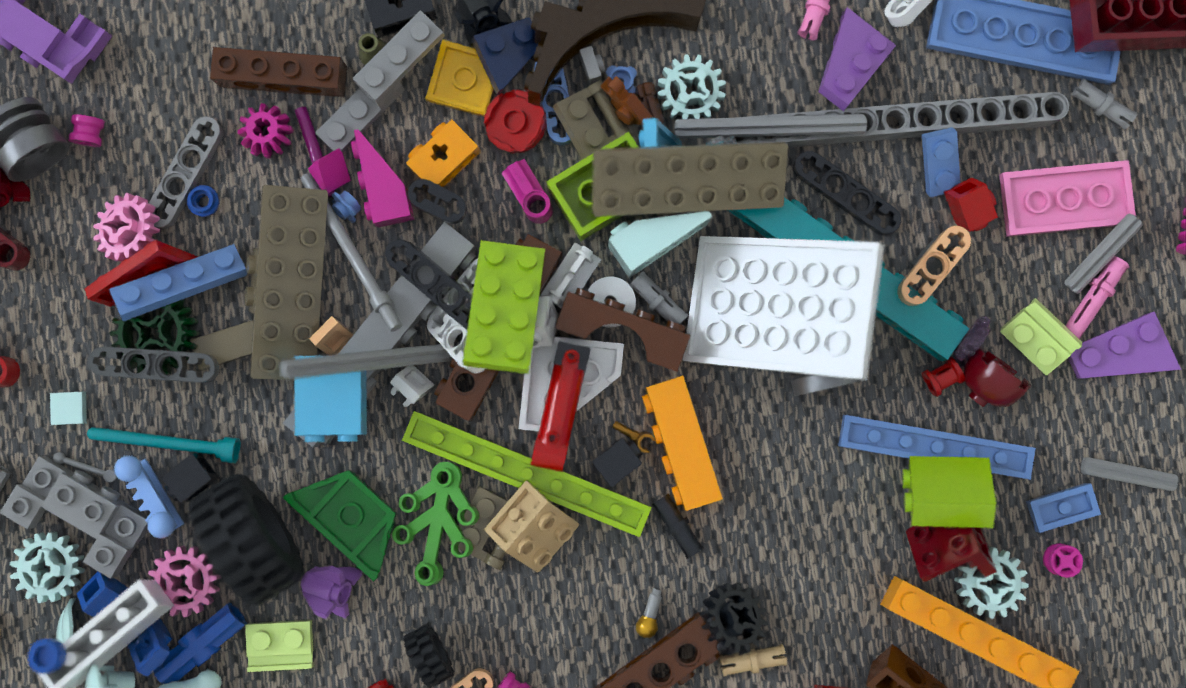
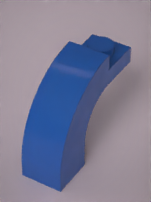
M97 571L77 592L82 611L95 617L124 593L128 587L115 578L110 579ZM160 618L127 645L137 672L146 677L156 667L160 666L171 653L167 644L173 638Z

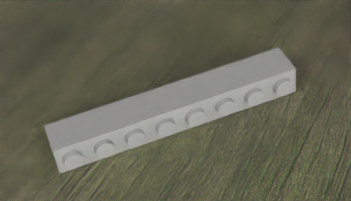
M445 222L421 250L453 278L461 269L465 271L477 258L474 254L477 250L475 245ZM417 256L416 261H412L410 264L411 267L406 269L409 273L412 266L420 261V258ZM427 265L422 266L417 274L418 280L423 284L432 282L434 278L432 268ZM401 275L387 294L393 302L391 307L400 320L402 327L397 331L391 332L381 314L373 310L338 354L396 349L401 344L406 346L417 333V330L414 329L421 319L428 320L437 305ZM452 286L446 287L442 294L446 296ZM381 369L367 370V394L375 387L377 380L374 378ZM295 408L283 422L294 433ZM325 435V442L306 443L311 447H319L321 444L326 446L335 435ZM299 436L305 441V436Z

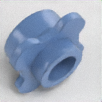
M614 65L607 68V76H610L612 80L615 76L623 79L626 90L629 93H636V88L633 86L634 78L637 76L635 68L631 66L616 67Z
M343 191L341 194L334 192L332 194L334 198L332 200L334 212L341 219L345 220L348 218L354 223L356 221L354 216L361 210L359 203L347 191Z

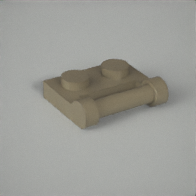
M602 80L591 84L587 88L552 106L582 160L591 155L595 149H601L628 131L632 136L629 128H625L616 115L614 107L601 88ZM594 97L614 135L607 136L588 102L589 98Z
M479 486L470 503L479 512L477 523L469 526L459 524L458 527L464 537L473 544V551L470 555L495 569L501 570L505 562L503 557L506 552L497 543L492 553L483 549L489 538L484 528L508 500ZM467 510L464 514V518L468 522L472 519L470 510ZM460 542L458 548L465 552L466 546L463 542Z

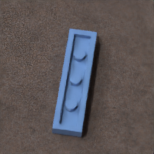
M232 244L109 290L122 321H126L247 276V271L235 245Z

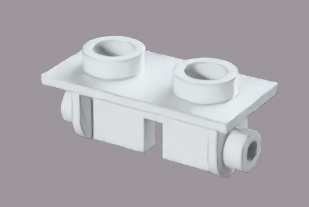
M574 243L541 293V296H550L553 304L562 309L567 292L575 293L577 288L583 289L601 259L594 255L593 251L589 248Z

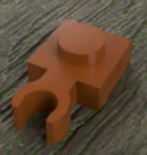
M608 76L600 85L603 91L612 98L610 102L617 110L616 115L625 124L643 125V119L653 117L638 97L626 90L623 82L617 76L613 80Z

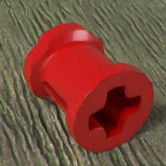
M952 357L945 360V364L938 368L922 372V377L927 387L936 397L940 396L942 390L951 385L965 382V376L961 367Z

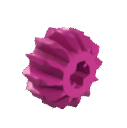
M261 103L259 112L253 107H248V112L251 115L249 119L243 116L240 117V121L246 125V127L237 130L240 136L245 137L241 144L245 148H251L250 153L254 156H258L262 152L265 158H271L272 149L279 155L283 153L282 148L279 146L281 143L291 145V141L284 136L293 133V128L290 125H286L290 118L287 114H280L281 110L278 106L274 105L269 110L265 103ZM267 125L269 134L264 136L262 135V128Z

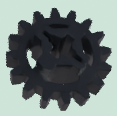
M726 583L709 592L710 598L704 599L702 602L708 609L700 612V616L707 619V623L702 626V629L710 630L711 632L707 640L709 642L717 640V650L727 649V654L730 656L737 653L742 655L751 652V649L758 648L760 646L758 640L766 637L761 627L768 625V622L761 618V614H764L766 609L759 608L757 605L760 597L752 598L750 596L752 589L748 587L742 590L741 583L733 585ZM726 598L733 599L729 602L724 601ZM738 636H744L742 640L736 639Z

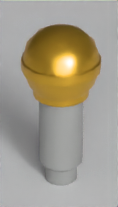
M655 588L649 594L644 615L636 622V631L643 638L653 637L658 630L656 616L662 599V591Z

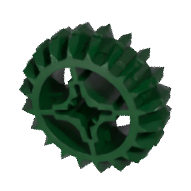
M184 300L161 307L165 309L161 316L157 315L151 321L141 318V315L126 321L113 318L112 323L119 326L118 331L113 330L110 332V335L118 337V341L114 342L111 346L154 350L160 346L167 348L169 351L186 352L187 348L196 349L197 344L190 342L191 337H199V331L191 330L190 327L195 326L198 321L195 318H187L193 310L190 307H183ZM173 319L177 326L176 340L172 338L170 333L171 327L174 324ZM134 327L139 334L138 340L135 345L133 341ZM147 327L159 329L156 332H159L158 337L162 340L152 339L151 337L154 335H150L151 330ZM136 355L131 359L130 367L132 370L137 368V373H140L145 369L146 360L142 355ZM174 357L166 358L162 365L164 373L170 375L172 367L175 369L179 367L178 361Z

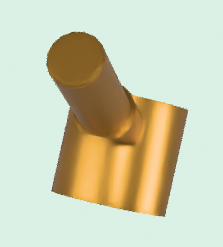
M615 421L612 427L635 441L636 446L644 453H649L650 451L645 447H641L640 442L643 438L649 437L656 442L649 432L639 433L635 430L633 431L618 421Z

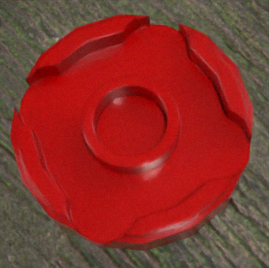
M519 89L496 96L488 105L484 116V126L486 127L489 141L500 150L512 154L524 153L535 147L543 138L547 126L546 112L542 104L537 106L528 103V92Z

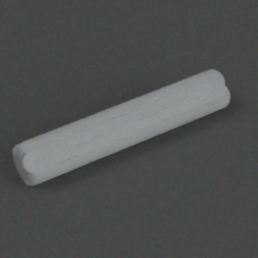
M1127 214L1071 273L1064 284L1074 293H1080L1142 228L1143 223L1133 214Z
M1090 457L1083 458L1080 467L1082 474L1168 491H1175L1179 480L1176 474Z

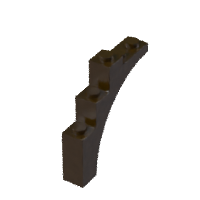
M579 0L577 10L545 1L542 11L535 12L531 25V30L535 31V43L538 45L534 55V62H537L535 71L528 72L524 84V90L528 91V103L541 106L550 84L561 69L580 52V49L590 46L601 38L623 30L647 26L676 27L697 32L706 0Z

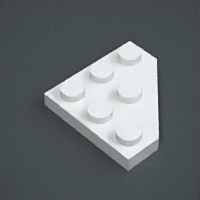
M555 337L553 346L532 348L529 374H524L518 429L539 431L558 341L591 348L576 412L621 376L624 344Z

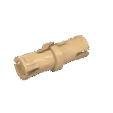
M783 644L759 650L751 649V652L742 655L738 653L731 656L721 655L719 657L720 664L734 663V665L721 667L723 677L747 671L755 674L759 673V669L781 665L786 666V657L772 658L773 656L786 654Z

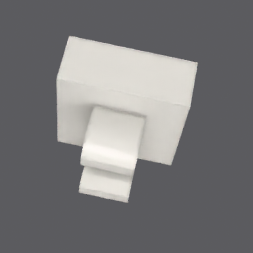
M414 365L404 368L390 382L394 386L391 389L393 396L400 392L407 398L402 404L404 407L416 403L434 386Z

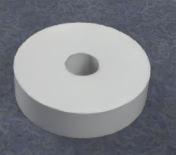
M603 277L595 281L588 289L589 292L595 294L593 300L604 303V300L611 296L617 302L625 304L624 311L634 313L636 298L633 289L626 281L618 277ZM607 324L602 327L614 328L621 326V324Z

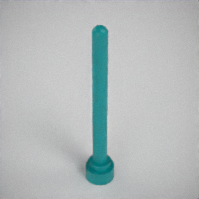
M92 427L87 431V437L91 440L213 454L221 462L234 464L239 459L241 447L240 439L233 437H224L223 440L218 439L217 442L96 427Z

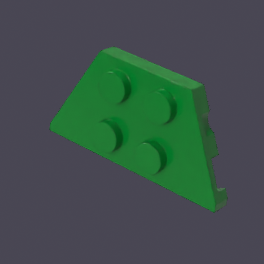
M351 470L344 471L302 489L290 492L283 497L286 502L373 582L379 577L397 512Z

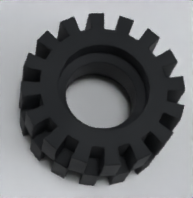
M429 623L404 635V646L408 650L406 652L408 657L411 658V664L415 667L418 677H421L422 683L427 688H433L454 676V669L451 666L452 663L448 658V653L444 649L442 641L439 640L437 632L434 631V628Z

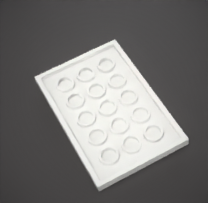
M700 236L686 332L691 336L682 361L867 380L884 245L875 242Z

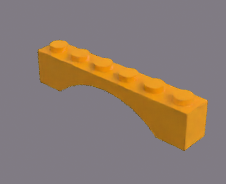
M896 576L893 577L880 604L888 610L1039 688H1072L1078 676L1079 670Z

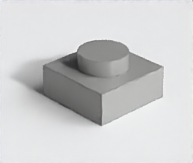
M592 46L580 49V60L590 86L602 79L601 73H605L604 63L600 54H594Z

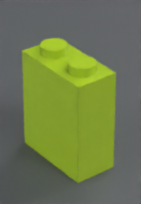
M909 456V468L902 471L903 489H909V492L904 493V512H910L911 526L993 528L996 499L989 458Z

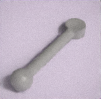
M57 452L53 456V461L56 464L65 463L102 476L106 482H114L117 479L114 470L105 471L67 458L62 452Z

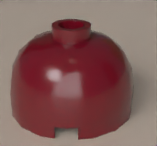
M980 346L965 365V383L972 390L969 397L982 407H985L987 403L996 407L1012 405L1027 392L1031 384L1025 378L1022 381L1015 377L1017 373L1015 369L990 351H987L985 354Z

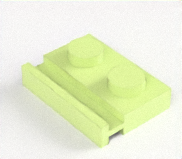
M1036 298L1000 330L1046 376L1069 358L1076 349L1082 347V341Z
M312 620L261 622L245 625L246 655L248 657L247 672L311 669L314 667Z

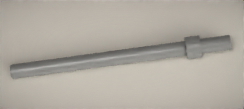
M305 173L301 176L300 180L305 188L321 190L311 173ZM328 202L326 217L328 227L371 297L369 302L376 313L381 314L391 332L397 331L402 327V324L391 307L393 302L387 292L380 289Z

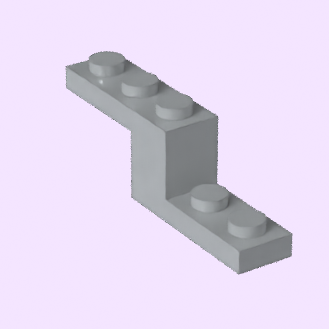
M420 10L352 78L359 89L315 134L333 151L340 148L343 153L351 145V141L356 140L354 130L359 129L363 133L405 91L400 80L445 36L444 32Z

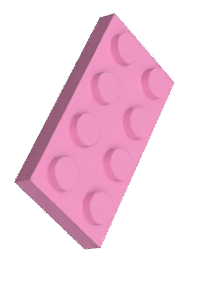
M1129 160L1003 172L999 175L1006 237L1117 226L1127 214L1136 216Z

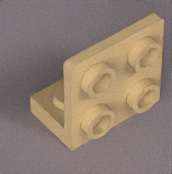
M526 480L484 530L504 552L534 571L540 572L544 566L549 564L560 547L572 537L579 523L552 504L538 489Z

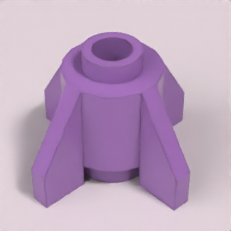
M315 566L307 571L302 577L301 588L302 594L313 613L324 619H327L332 612L347 618L349 609L346 602L351 594V585L354 586L360 579L362 571L351 566L338 568L334 566Z

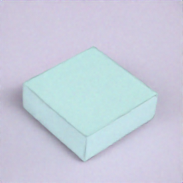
M86 392L50 393L51 425L87 424Z

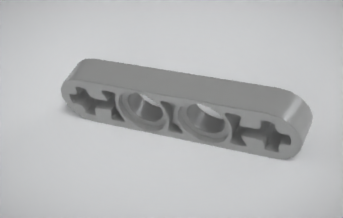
M208 116L201 117L193 123L149 201V204L155 206V211L157 209L163 210L166 206L167 201L162 200L163 195L177 202L175 206L168 203L165 208V213L168 214L167 219H160L154 223V227L168 229L175 224L187 203L189 192L196 187L222 141L224 135L223 128L213 118ZM212 124L211 129L215 132L212 137L206 136L203 140L204 134L201 132V129L203 127L209 128ZM194 140H196L199 143L202 142V144L207 147L206 151L201 149L199 146L194 145ZM196 151L200 154V162L197 166L189 168L185 164V157L189 152ZM175 179H182L185 183L184 191L179 195H172L169 190L170 183Z

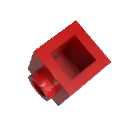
M971 177L955 185L950 190L944 191L956 225L965 228L967 231H979L985 228L990 221L998 218L994 207L997 204L996 198L991 190L988 189L987 184Z

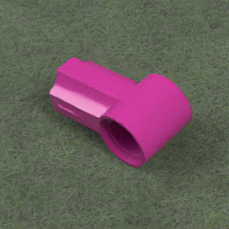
M526 160L516 161L509 165L501 174L527 218L537 224L547 222L553 214L552 203ZM541 200L546 203V207L542 212H530V206L534 201Z

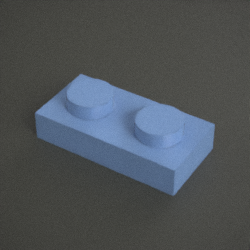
M953 127L921 134L925 185L929 197L943 195L944 191L950 190L960 183L957 131Z
M1084 483L1026 501L1035 532L1038 533L1101 515L1091 483Z

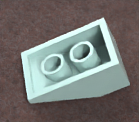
M709 211L636 220L630 225L625 221L610 232L612 235L609 238L608 248L627 276L631 278L706 227L712 215Z

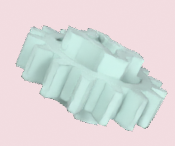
M686 54L681 64L676 59L672 60V70L664 67L662 74L667 79L660 78L658 80L657 86L664 89L658 91L657 97L658 99L666 100L661 108L662 110L669 108L672 110L670 116L672 120L677 115L682 116V119H700V116L707 119L712 116L710 110L715 112L720 110L721 106L717 101H724L726 94L719 90L725 88L726 81L718 80L722 72L721 69L711 70L713 63L711 59L706 64L701 63V55H697L695 61H690V57ZM684 71H696L695 73L689 74L683 73ZM707 78L712 86V95L710 94L711 91L706 89L705 86ZM670 85H673V88L678 92L676 101L672 97ZM692 85L697 86L696 92L693 91L691 94L686 93L687 87L690 88ZM691 105L700 106V108L697 109H687V107Z
M55 531L49 532L47 536L44 532L34 534V539L28 538L22 541L25 548L14 550L19 559L10 562V566L17 568V572L10 575V578H19L20 583L15 589L17 591L26 589V599L34 598L37 595L38 603L46 602L48 598L51 602L61 600V595L65 597L72 594L70 586L80 585L81 581L76 578V574L84 573L85 569L78 567V562L85 558L84 555L76 556L75 551L79 545L73 544L69 546L70 537L68 535L61 536L58 539V533ZM42 547V549H39V550H38L37 556L34 557V558H31V556L33 555V553H34L38 548ZM44 562H45V565H46V566H49V567H50V569H51L50 572H49V569L44 568ZM65 576L62 582L53 588V585H56L57 578Z
M989 547L997 572L985 577L980 571L974 574L977 567L971 568L969 564L967 566H958L957 568L963 572L962 577H955L954 581L962 584V588L958 589L956 593L959 596H966L967 598L962 604L968 608L974 606L973 613L979 616L985 611L986 617L994 619L997 611L1000 616L1007 617L1006 608L1009 607L1017 611L1018 607L1015 601L1017 599L1025 601L1026 599L1020 591L1029 587V584L1021 581V577H1024L1027 571L1016 568L1021 561L1017 558L1009 559L1010 552L1002 550L998 554L997 548ZM1000 563L1006 567L1010 574V577H1007L1003 573V566H1001ZM993 578L1003 582L991 585V587L980 583L991 581ZM972 588H977L981 592L983 602L975 596ZM1008 592L1006 597L1001 600V598Z

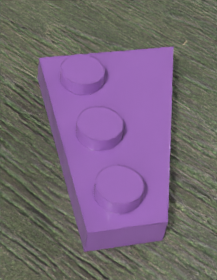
M1155 311L1083 341L1082 347L1076 349L1068 358L1077 379L1181 370Z

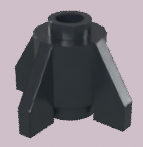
M456 0L455 16L460 24H464L465 38L470 46H474L471 41L474 35L489 31L496 24L497 26H503L512 23L509 15L500 8L503 0Z

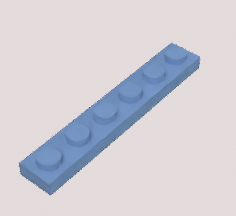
M843 415L838 443L839 447L908 459L909 456L989 458L992 473L1031 480L1036 449L850 415Z

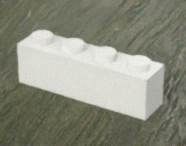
M139 579L63 643L66 649V660L59 670L53 673L37 674L47 688H77L86 680L87 673L92 665H98L100 669L169 611L174 604L156 580Z

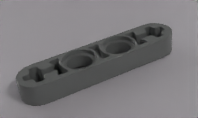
M98 347L91 352L88 358V365L93 373L108 377L208 383L218 376L220 370L217 359L212 355L203 353ZM107 353V358L120 359L121 366L106 365L104 367V365L99 364V359L105 358ZM140 354L145 358L146 366L142 372L135 373L130 367V362L134 356ZM168 357H174L178 361V370L173 375H167L162 368L164 360ZM203 359L206 365H210V371L204 372L203 377H201V372L187 370V364L200 365Z

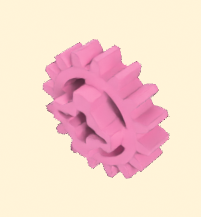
M125 193L124 198L116 195L114 196V204L105 203V208L107 209L105 213L98 212L97 215L101 218V222L94 224L93 228L98 229L99 234L95 235L93 239L101 243L97 249L105 253L106 258L122 262L143 249L146 244L154 241L152 238L153 234L160 232V229L154 227V223L158 222L160 217L153 214L156 208L149 204L148 200L129 193Z
M185 545L176 548V553L172 549L165 551L164 556L166 559L160 557L154 560V563L159 568L148 571V574L154 577V580L157 581L174 604L170 609V616L178 615L181 610L183 617H188L192 614V609L198 614L204 610L203 604L210 605L214 602L210 594L219 592L220 588L213 585L215 580L220 579L221 576L213 574L212 569L214 568L211 564L207 563V555L204 553L198 555V547H191L187 552ZM177 560L190 561L185 567H181L174 562ZM201 572L204 578V585L201 583ZM183 575L187 577L185 581L186 587L180 585L183 581L181 578ZM182 596L194 599L192 602H180L177 600Z

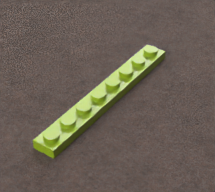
M417 411L413 412L402 438V441L514 487L520 488L527 480L549 501L637 537L641 536L652 508L565 471L561 473L531 466L532 458Z

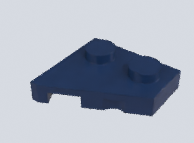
M530 17L474 35L471 40L496 95L501 94L509 82L518 75L526 63L535 55L538 44L535 43V31L531 30L532 21Z

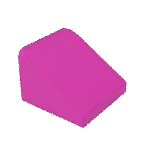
M340 148L318 159L308 168L321 190L328 191V194L351 181Z

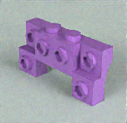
M0 0V44L12 51L14 46L23 51L20 58L35 68L41 63L71 84L88 60L91 59L95 62L112 38V35L106 30L98 27L81 14L77 16L66 34H64L24 7L22 4L25 0Z

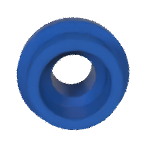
M207 185L194 187L187 197L189 210L200 217L211 216L217 211L220 204L218 193ZM203 196L209 198V203L205 207L199 205V200Z

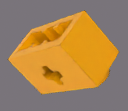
M452 119L447 124L445 122L439 124L432 131V138L424 146L422 144L417 145L409 153V160L406 162L407 166L419 179L429 180L443 188L481 153L478 145ZM438 150L443 153L445 152L447 159L444 161L441 158L437 159L435 153Z

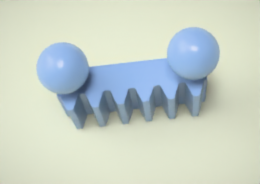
M123 456L117 460L114 466L115 475L121 481L128 482L125 486L127 489H137L132 498L133 500L143 499L144 502L139 510L150 511L145 520L148 523V531L152 536L166 538L175 529L185 524L147 459L139 461L134 456Z

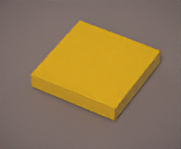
M442 39L425 100L484 117L487 107L491 103L494 89L475 48Z

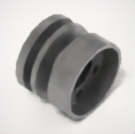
M22 97L0 106V168L9 180L19 182L35 178L59 163L69 151V143L59 129L50 124V117L43 111V107L38 100L33 97Z

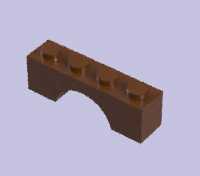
M577 288L575 293L567 292L555 326L556 329L586 339L595 329L603 325L621 324L634 330L642 339L648 362L678 372L691 336L689 333L684 332L686 326L670 320L667 321L666 325L654 321L656 315L637 309L635 315L624 311L625 304L607 298L604 304L593 300L594 293L581 288Z

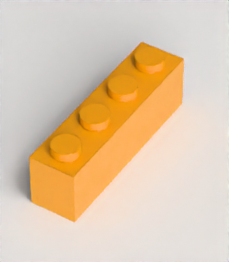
M684 376L646 387L647 394L642 395V400L647 414L653 412L657 425L651 426L656 443H663L666 455L661 457L667 475L673 474L676 486L671 487L676 506L683 505L684 510L688 511L723 500Z

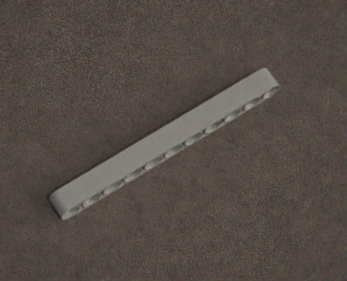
M1059 92L847 108L844 111L834 109L747 116L779 117L863 114L867 119L868 131L863 134L774 136L772 139H765L762 136L743 137V140L738 142L731 140L729 137H720L721 144L785 142L788 148L922 137L921 134L951 127L957 131V134L1048 127L1067 115L1069 102L1065 95ZM1045 104H1049L1054 108V116L1046 112ZM1013 106L1021 108L1024 114L1023 119L1016 117L1013 112ZM981 109H987L992 113V121H987L983 118ZM950 111H955L961 116V124L951 120ZM918 114L927 115L930 119V126L922 125L918 120ZM887 116H893L898 120V129L889 127L886 122Z

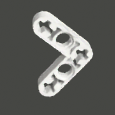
M478 258L467 267L457 280L472 294L474 287L471 288V286L475 282ZM452 287L443 298L446 304L454 305L458 301L459 294L456 288ZM466 297L464 304L455 312L459 315L460 311L464 310L470 315V309L465 306L470 300ZM437 305L427 321L429 332L461 367L472 373L484 371V368L463 366L467 329L462 327ZM463 333L460 344L454 347L455 339L459 334Z

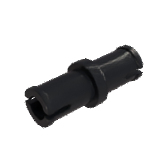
M669 494L652 504L668 528L665 531L669 536L672 534L685 554L686 559L704 548L689 527V519L687 517L683 518Z

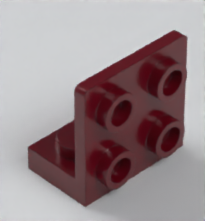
M912 526L906 530L918 574L923 582L967 562L971 568L977 567L985 577L997 572L982 528Z

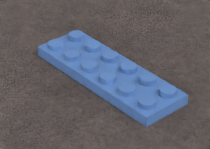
M935 0L926 45L927 49L1077 79L1084 78L1087 81L1111 85L1116 81L1121 51L1075 52L1070 10L1022 0Z

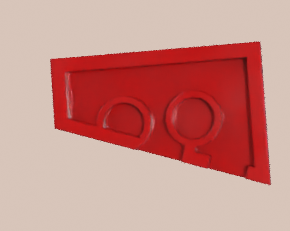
M154 240L84 288L87 299L112 307L115 303L109 289L197 258L198 256Z

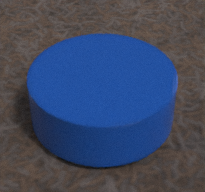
M53 638L36 641L28 652L30 667L35 672L41 674L56 672L63 666L66 660L64 645L59 640Z

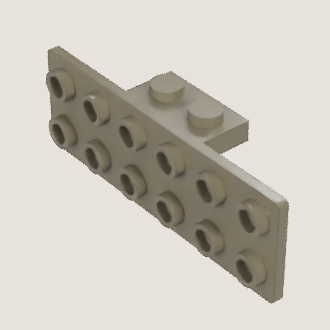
M785 142L595 149L593 151L592 213L594 216L656 213L675 215L677 212L695 213L702 211L783 207L788 145Z
M275 185L262 186L258 248H253V255H248L246 270L247 274H251V287L245 288L244 296L245 306H249V311L254 314L250 376L253 379L295 380L282 378L280 363L283 360L295 359V356H317L318 347L309 338L319 329L328 191Z

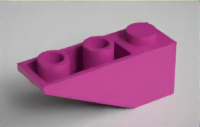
M359 129L354 130L356 140L351 141V147L355 160L360 159L362 171H358L357 175L361 190H366L368 202H364L367 220H372L373 224L378 228L415 220L412 205L408 198V188Z

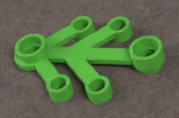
M452 462L438 463L431 472V481L414 493L403 494L399 499V508L405 513H413L420 508L423 501L436 493L434 506L409 524L395 527L392 533L393 540L397 544H409L413 541L416 534L430 525L423 561L415 568V578L423 586L436 585L443 578V567L437 561L443 529L452 542L451 552L455 557H468L473 551L472 542L464 537L447 509L450 496L458 508L457 519L460 524L464 526L474 525L479 519L478 510L471 506L460 488L462 481L461 470ZM444 472H447L449 479L444 484L441 476ZM409 497L413 500L411 509L406 506V500ZM467 510H470L472 513V519L469 522L464 518ZM402 529H405L407 532L405 540H402L399 535ZM460 542H463L466 546L463 554L458 550ZM425 567L430 571L428 579L423 576V569Z

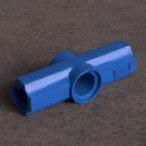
M231 603L226 604L205 623H200L178 641V645L170 651L171 653L166 657L165 661L155 668L154 676L161 684L182 679L193 668L199 667L209 660L211 655L216 654L221 649V645L233 637L247 624L244 615Z

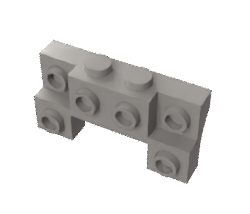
M39 456L23 483L15 486L0 514L26 529H31L37 526L46 510L96 539L83 563L110 579L117 577L136 546L147 533L148 523L145 519L148 516L120 500L121 494L107 486H103L101 489L91 483L93 477L80 470L73 472L61 464H56L47 456Z

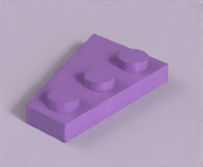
M846 7L841 16L840 27L833 42V50L830 59L827 61L818 91L842 111L847 108L896 46L848 7Z

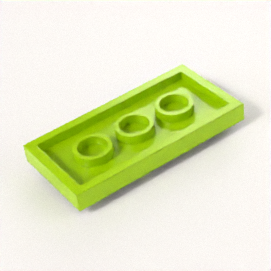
M481 240L463 355V366L529 374L545 249Z

